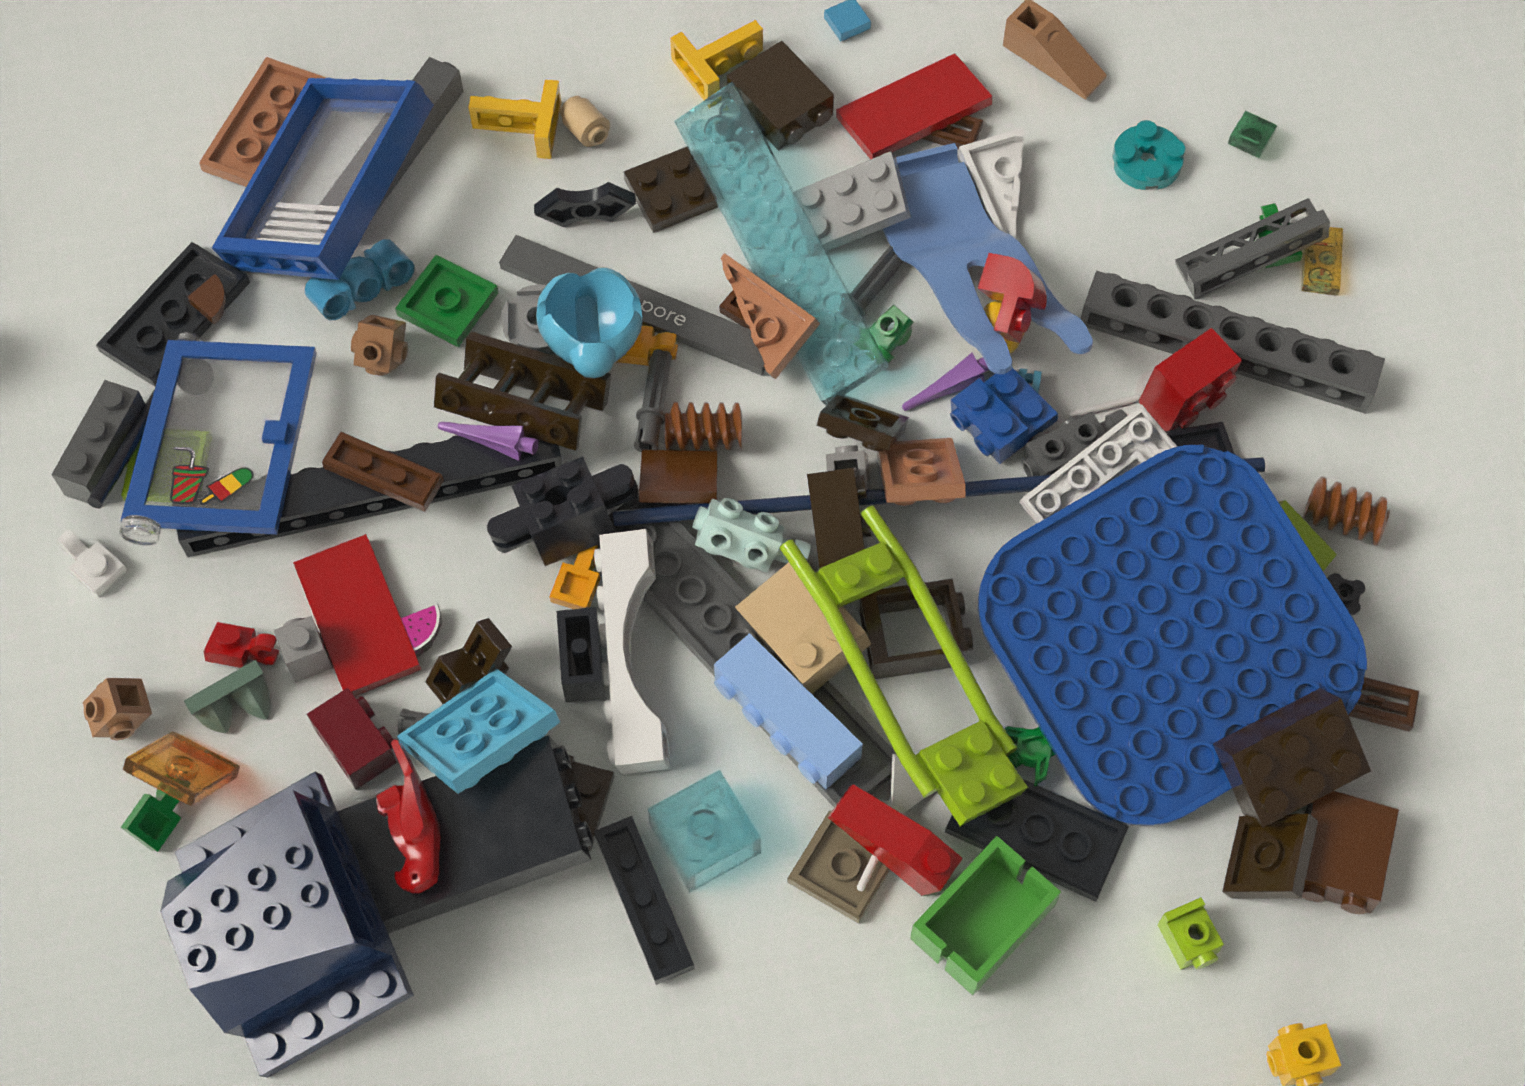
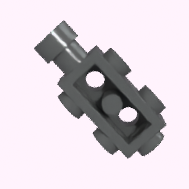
M1118 409L1106 415L1105 420L1099 423L1095 415L1090 412L1082 417L1073 416L1067 419L1061 427L1049 433L1040 432L1034 435L1026 443L1024 460H1022V466L1027 477L1054 474L1128 415L1122 409ZM1055 450H1058V451H1059V452H1057V453H1055V454H1051V452H1053V451H1055Z

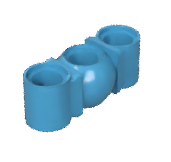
M384 239L374 244L371 249L365 250V257H352L339 280L310 278L304 289L305 295L325 319L330 321L338 320L345 316L349 310L356 309L354 302L363 303L376 298L382 287L389 291L392 287L404 285L413 276L415 265L392 240Z

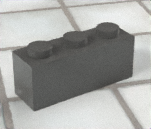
M104 380L51 474L65 496L88 503L89 496L145 405L138 390Z

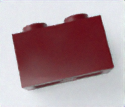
M349 688L344 689L306 714L314 730L355 789H358L397 763L391 750L393 749L391 742L394 739L385 726L379 729L376 728L371 721L375 713L363 696L356 699Z

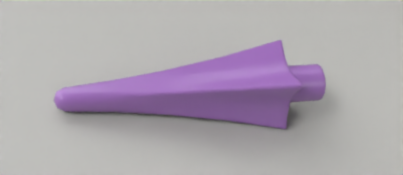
M971 352L936 382L904 402L902 409L908 411L939 397L963 390L979 378L985 382L983 374L989 371L984 358L976 360Z
M443 421L438 423V429L475 441L520 461L522 452L535 454L538 449V439L525 437L523 426H485Z

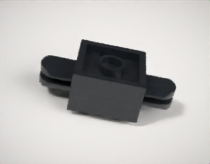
M582 456L513 485L512 489L519 507L491 518L487 524V532L495 548L502 553L510 552L534 541L546 567L600 544L599 535L616 533L607 510L635 499L639 492L638 485L632 470L624 464L616 465L592 476Z

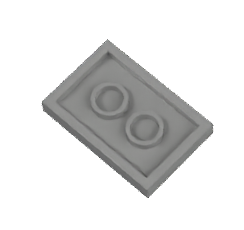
M891 151L793 191L806 251L811 257L911 218L897 159Z

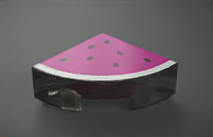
M438 604L401 618L417 657L432 647L442 626V614Z

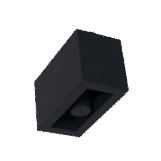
M597 608L556 611L561 684L565 702L605 699Z

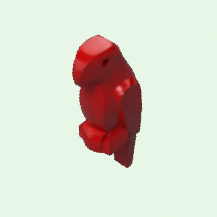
M395 739L391 742V745L405 776L404 785L395 784L376 795L377 810L379 814L388 818L393 841L401 854L406 858L402 870L395 872L397 885L404 891L421 893L437 883L439 875L440 825L419 774L403 744Z

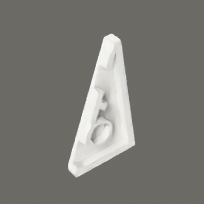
M1023 127L960 146L958 150V156L968 169L987 216L999 230L1010 234L1015 239L1020 172L1022 168V145L1025 132Z

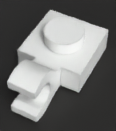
M69 529L56 539L63 546L62 549L75 560L68 567L71 573L97 597H100L127 572L124 564L98 541L88 549Z

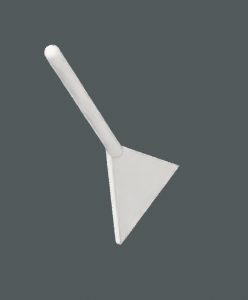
M892 754L890 807L904 814L924 797L901 764L898 756ZM873 855L857 885L859 891L865 890L878 863V858Z

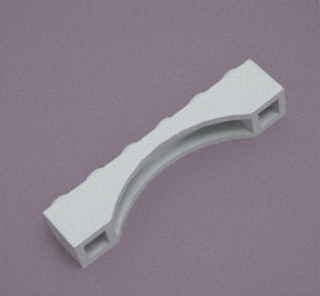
M646 529L599 535L600 549H595L594 557L597 572H602L603 586L597 587V599L600 610L604 609L605 623L600 624L599 632L602 647H607L608 661L602 663V675L605 686L610 685L611 700L605 701L606 721L608 725L612 724L613 739H608L607 741L609 761L611 764L615 763V766L623 775L671 769L668 730L642 699L634 679L631 663V634L636 613L646 592L656 579L653 540Z

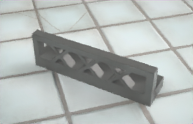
M1307 198L1175 259V263L1194 299H1197L1329 238L1330 220L1323 209L1317 212L1311 200ZM1304 212L1308 215L1289 225L1291 218ZM1265 230L1272 231V233L1256 240L1258 233ZM1232 245L1240 247L1222 256L1224 249ZM1198 261L1206 262L1192 270H1189L1187 267Z

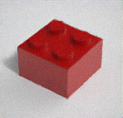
M1210 328L1154 367L1138 402L1144 406L1164 431L1175 430L1179 426L1182 429L1187 428L1200 416V411L1206 407L1212 410L1226 399L1227 394L1225 391L1236 381L1237 376L1235 373L1242 360L1216 331Z

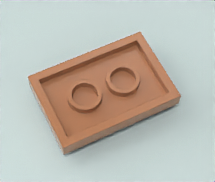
M952 438L896 441L889 451H877L887 503L894 502L897 505L906 506L912 505L916 501L933 500L938 503H949L956 498H966L965 480Z

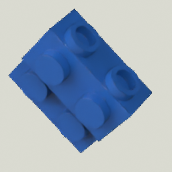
M1013 368L1005 374H994L985 382L980 378L950 400V417L953 423L961 431L967 430L974 437V442L981 453L987 457L991 455L999 464L1024 447L1034 435L1045 431L1058 421V413Z

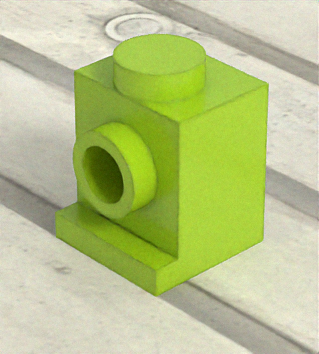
M1202 897L1164 913L1157 924L1181 970L1191 965H1194L1196 970L1209 966L1219 959L1217 954L1224 946L1204 908L1205 903ZM1195 928L1201 939L1195 940L1191 938L1188 930Z

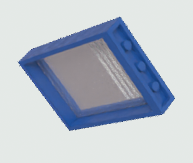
M308 78L213 244L212 249L224 262L239 271L339 280L434 106L424 93L422 86L412 80Z

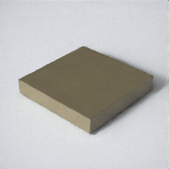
M829 810L788 876L787 882L859 924L891 870L878 860L865 890L859 891L857 885L872 854L828 818L832 812Z

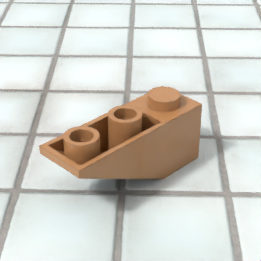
M1025 0L1006 19L1002 46L1086 100L1106 79V73L1054 14L1034 1Z

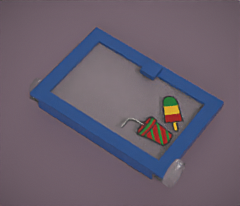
M188 332L179 334L177 340H168L120 520V536L133 544L149 546L159 541L161 529L277 535L317 356L315 347L201 341L197 335Z

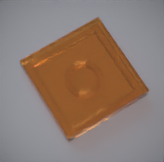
M174 731L126 757L123 767L126 773L189 806L195 805L237 778L240 765Z

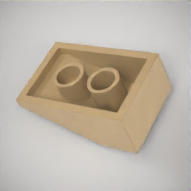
M789 562L735 606L736 610L788 671L811 694L849 664L824 614ZM840 607L839 610L859 649L863 652L871 645L866 632L844 607Z

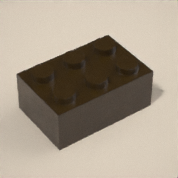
M1321 688L1213 743L1243 815L1262 828L1371 772L1342 699Z

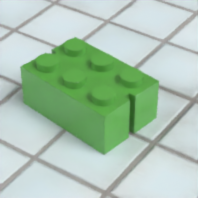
M998 836L989 843L913 924L910 939L937 964L944 958L947 961L945 971L971 995H974L1048 915L1055 907L1061 891L1034 867L1027 871L1023 884H1021L1017 879L1022 873L1026 860Z

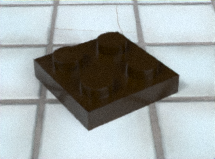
M688 146L623 171L624 180L630 191L635 193L636 202L653 233L718 208V198Z
M838 393L820 411L816 426L826 429V433L830 436L840 439L850 437L861 441L862 446L867 449L889 451L904 433L909 417Z
M1288 814L1262 828L1248 817L1239 816L1222 892L1231 899H1302L1318 820L1310 814Z

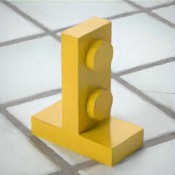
M754 20L696 50L684 33L680 32L670 37L671 59L705 103L710 106L720 101V79L718 76L725 74L730 68L745 60L753 59L763 51V28Z
M545 79L541 102H533L527 99H500L493 96H470L468 109L472 129L534 134L537 158L551 159L562 103L559 81Z

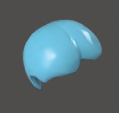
M597 268L583 276L575 273H565L554 277L545 286L538 298L536 319L542 338L557 356L572 364L575 370L582 376L599 378L608 373L613 364L622 358L636 342L642 328V308L639 295L621 273L610 268Z

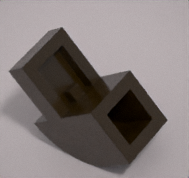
M490 618L477 621L463 648L437 658L425 683L440 702L445 704L496 668L506 674L509 667L504 660L510 652L512 645Z

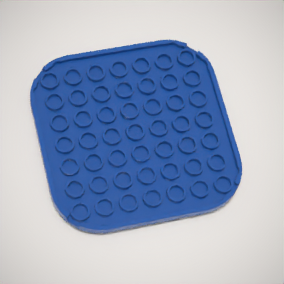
M1183 445L1165 450L1149 458L1009 540L990 561L980 585L978 614L984 636L1079 794L1092 807L1105 816L1126 824L1152 826L1169 823L1190 814L1232 789L1213 746L1214 742L1319 688L1341 698L1348 715L1355 707L1362 693L1364 675L1367 670V656L1358 626L1264 479L1250 464L1229 451L1223 452L1204 447V445Z

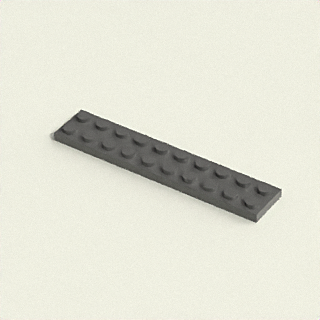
M638 493L635 499L624 503L615 511L665 506L662 503L639 502ZM613 512L609 514L616 533L646 529L654 546L656 579L643 599L714 677V664L749 633L783 665L735 608L749 595L708 552L695 545L696 539L679 521L614 526ZM827 681L812 695L863 744L861 759L827 790L818 781L813 784L835 808L851 785L854 784L871 795L892 777V754L896 753L843 695ZM760 725L764 732L770 737L771 735ZM788 753L786 756L798 768L799 763Z

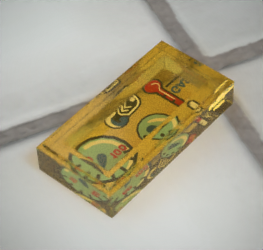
M1329 227V238L1303 249L1301 291L1338 295L1341 285L1343 228Z

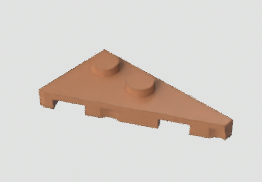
M724 253L720 259L723 262L725 276L736 295V302L745 323L751 330L754 344L760 351L765 363V370L772 378L776 379L820 323L811 314Z

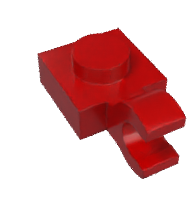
M217 622L203 653L206 662L242 668L245 666L247 659L256 660L265 665H274L279 655V650L273 649L277 641L274 635L263 633L256 636L254 628Z

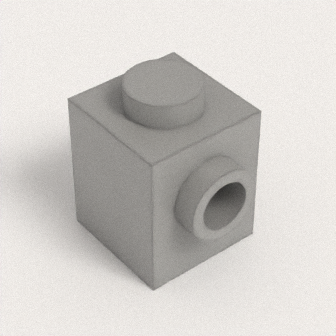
M857 445L835 447V453L826 454L827 471L857 468V475L865 476L866 488L871 490L868 454L864 450L858 451Z
M312 616L291 619L284 623L282 627L274 630L286 666L295 682L333 668Z

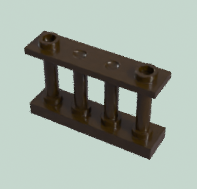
M471 332L466 338L464 371L458 378L443 373L436 375L434 408L493 426H523L525 436L576 451L579 447L582 422L580 413L585 406L599 411L604 410L608 404L611 373L608 372L599 378H587L582 376L575 370L572 364L564 361L562 358ZM479 375L499 380L493 389L474 383ZM515 385L534 391L529 399L509 394ZM549 396L569 401L565 410L551 407L544 403Z

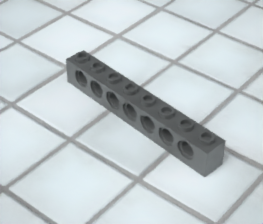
M1097 270L1080 318L1087 328L1174 354L1198 336L1213 328L1242 360L1235 374L1365 414L1375 396L1385 358L1376 356L1367 350H1356L1337 344L1331 339H1320L1301 333L1294 328L1277 326L1265 322L1258 317L1241 315L1229 311L1222 306L1205 304L1193 300L1186 295H1176L1159 290L1150 284H1140L1123 279L1114 273H1104ZM1119 304H1124L1129 307H1122ZM1155 315H1160L1164 318H1158ZM1190 326H1196L1200 329H1194ZM1226 337H1232V338H1234L1235 340H1230V339H1228V338H1226ZM1263 348H1268V349H1270L1272 352L1266 351V350H1264ZM1299 359H1304L1308 363L1302 362ZM1335 370L1342 371L1344 374H1340Z

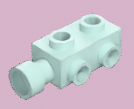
M724 498L721 502L712 499L708 508L700 506L692 528L698 530L696 546L703 548L710 554L722 555L735 560L746 568L758 569L766 573L773 560L785 563V565L788 563V560L780 550V546L788 540L783 538L784 526L779 525V521L775 516L766 512H760L757 516L743 511L741 504L730 498ZM795 539L794 542L807 560L811 544Z

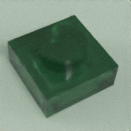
M1245 111L1232 131L1228 144L1260 158L1274 136L1278 125Z

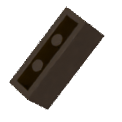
M857 468L807 474L819 568L866 549V538L872 537V530L861 515V499L867 498L865 476L857 475Z

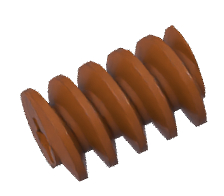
M674 402L670 413L665 414L666 450L671 449L674 439H677L681 450L687 448L690 439H692L696 450H701L704 440L708 441L711 450H716L719 440H722L727 451H730L734 441L738 440L742 450V411L739 403L734 402L731 412L727 413L724 403L719 402L716 412L712 413L709 403L704 402L701 412L697 413L693 402H689L685 413H682L678 402Z
M1322 476L1311 490L1302 518L1304 519L1309 512L1313 513V525L1317 526L1326 517L1328 518V530L1330 531L1339 522L1343 523V535L1345 536L1354 527L1358 528V540L1360 541L1369 532L1373 533V545L1377 546L1385 530L1390 509L1387 510V498L1383 496L1372 505V494L1368 491L1357 500V489L1353 486L1342 495V484L1338 481L1327 490V479Z

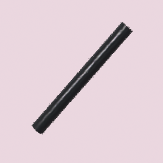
M155 390L151 393L89 496L87 502L93 508H102L140 444Z

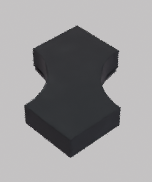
M610 182L584 191H569L555 188L534 204L535 216L561 227L587 219H601L612 222L636 205L635 193Z

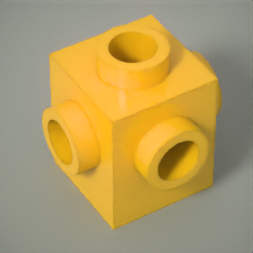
M1296 1023L1279 1029L1277 1031L1279 1036H1276L1268 1045L1270 1051H1267L1266 1054L1270 1071L1274 1077L1279 1076L1282 1086L1295 1084L1297 1086H1318L1323 1084L1322 1077L1332 1075L1342 1066L1326 1023L1304 1029L1302 1023Z

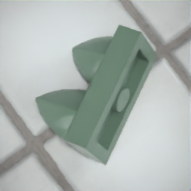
M256 660L184 700L191 715H195L201 724L210 730L220 733H227L231 725L232 711L229 699L227 698L229 695L232 696L242 709L257 718L266 720L270 711L269 690L263 678L264 673Z

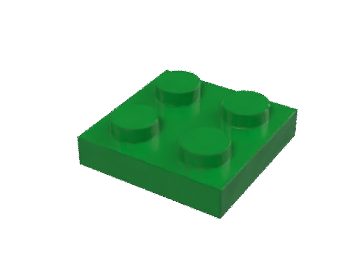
M435 255L396 306L395 310L398 317L459 348L499 292L497 285Z

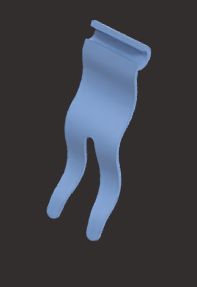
M955 143L896 157L911 218L883 229V232L896 255L902 261L911 264L922 274L954 328L970 345L981 353L991 372L996 374L1009 372L1012 369V358L1004 338L1000 333L994 331V327L980 303L968 269L972 266L984 267L988 253L1018 259L1043 282L1047 295L1046 308L1041 310L1031 307L1032 322L1055 332L1073 353L1085 354L1092 349L1093 339L1084 322L1078 316L1065 309L1054 297L1034 261L1020 242L1010 234L999 230L987 216L965 163L958 162V149Z

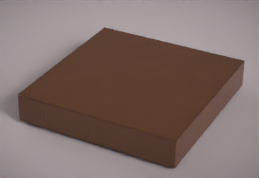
M642 450L639 502L710 504L712 499L717 500V451Z

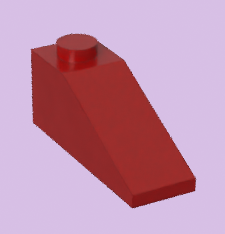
M854 784L848 788L828 816L831 821L873 856L877 857L880 862L921 896L941 891L963 859L934 833Z

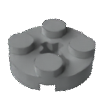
M537 284L523 287L517 291V296L510 303L507 300L502 308L501 323L504 335L512 344L546 354L553 353L542 338L538 326L529 322L535 320L538 298L546 285Z

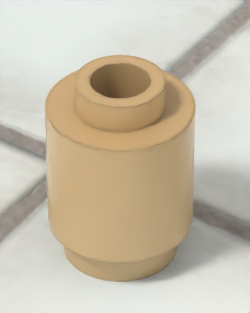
M573 96L564 102L560 109L562 122L584 146L592 147L606 140L610 129V122L588 99Z

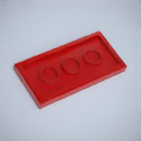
M954 53L836 109V118L871 160L890 151L893 153L932 134L936 130L947 127L950 123L953 124L965 116L972 115L992 105L993 96Z
M367 534L293 562L342 690L349 688L355 697L421 670Z

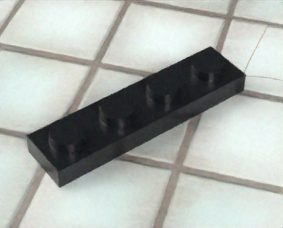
M627 817L595 830L594 836L655 985L694 970L693 960L633 817Z

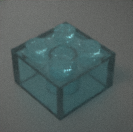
M720 769L647 809L650 826L689 893L761 853V837Z

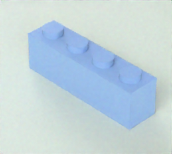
M750 633L714 664V684L718 691L728 700L734 698L743 707L742 713L746 719L757 728L761 725L771 735L769 738L774 747L783 755L789 753L799 763L798 768L800 772L811 783L815 784L818 781L827 790L861 759L863 744Z

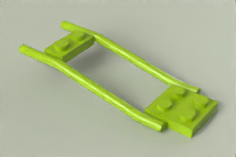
M873 505L862 511L861 515L880 543L822 567L816 573L793 539L786 541L780 546V550L824 614L896 755L922 796L926 798L937 791L958 824L962 826L1021 795L1028 787L1007 757L1017 749L1016 745L994 715L918 569ZM903 577L980 720L920 750L916 755L839 610L840 607L899 582Z

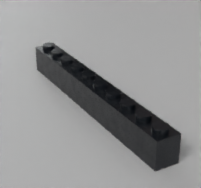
M458 435L452 436L449 440L435 443L422 442L408 449L394 452L388 451L442 474L444 482L431 503L512 486L563 464L559 446L538 440L537 452L535 454L522 452L520 461ZM308 467L300 470L298 473L290 474L277 535L176 530L178 541L188 558L413 507L326 470L324 467ZM267 477L258 482L247 484L222 503L215 498L202 505L200 500L211 492H198L193 503H173V506L259 511Z

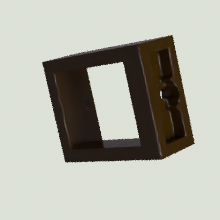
M953 578L925 582L936 605H942L946 624L965 660H967L968 651H973V639L970 628H964L961 615H965V602L962 592L955 591ZM908 585L881 589L859 599L858 611L861 626L871 642L866 652L869 667L875 679L952 668L942 649L888 656L880 614L920 608Z

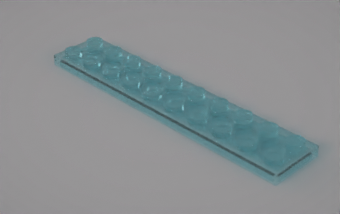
M730 82L676 119L674 122L753 273L811 314L820 323L796 355L821 402L827 405L836 395L847 394L889 367L736 85Z

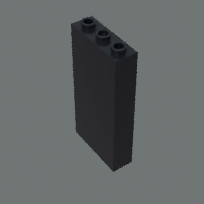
M549 735L533 741L516 753L509 762L499 765L480 778L476 785L463 790L459 794L437 776L422 781L440 825V850L437 883L421 893L404 891L396 883L395 872L402 870L406 858L401 854L393 841L388 818L378 813L377 797L338 811L388 933L592 860L588 846L593 845V838L587 822L580 821L577 808L582 806V800L576 784L569 783L566 770L571 769V762L564 745L558 746Z

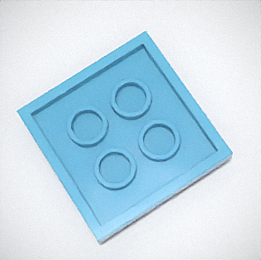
M496 668L400 733L397 738L409 754L459 794L463 790L476 785L480 778L499 765L509 762L516 753L530 743L543 738L550 729L560 723V720L553 708Z

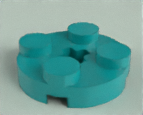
M1150 120L1140 121L1137 126L1130 127L1122 132L1114 144L1112 158L1115 173L1125 184L1135 189L1146 190V186H1158L1157 189L1165 188L1171 185L1180 175L1184 161L1185 145L1169 130L1157 126ZM1150 153L1154 155L1156 160L1154 161L1149 158L1144 161L1141 159L1142 154Z

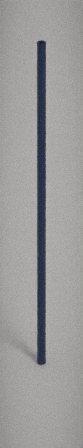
M1263 457L1243 459L1258 473L1265 472V460ZM1051 475L965 482L966 497L1031 492ZM884 489L867 490V498L861 499L862 506L890 504L886 501ZM810 495L737 501L743 507V511L753 515H758L760 512L770 514L812 510ZM709 504L613 511L614 526L694 520L700 506L708 508Z

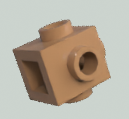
M373 314L358 322V329L353 334L351 340V352L355 353L353 365L365 368V371L369 374L383 376L403 364L408 353V343L404 341L406 322Z
M106 678L82 702L84 717L88 721L92 737H110L111 740L115 741L132 736L135 730L152 714L145 687L140 678Z

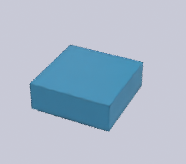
M846 0L824 10V19L840 42L867 31L871 27L870 19L856 0Z

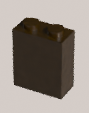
M783 41L778 42L727 74V97L738 109L745 107L765 129V137L778 151L788 144L798 142L805 133L816 126L826 124L833 116L834 93Z

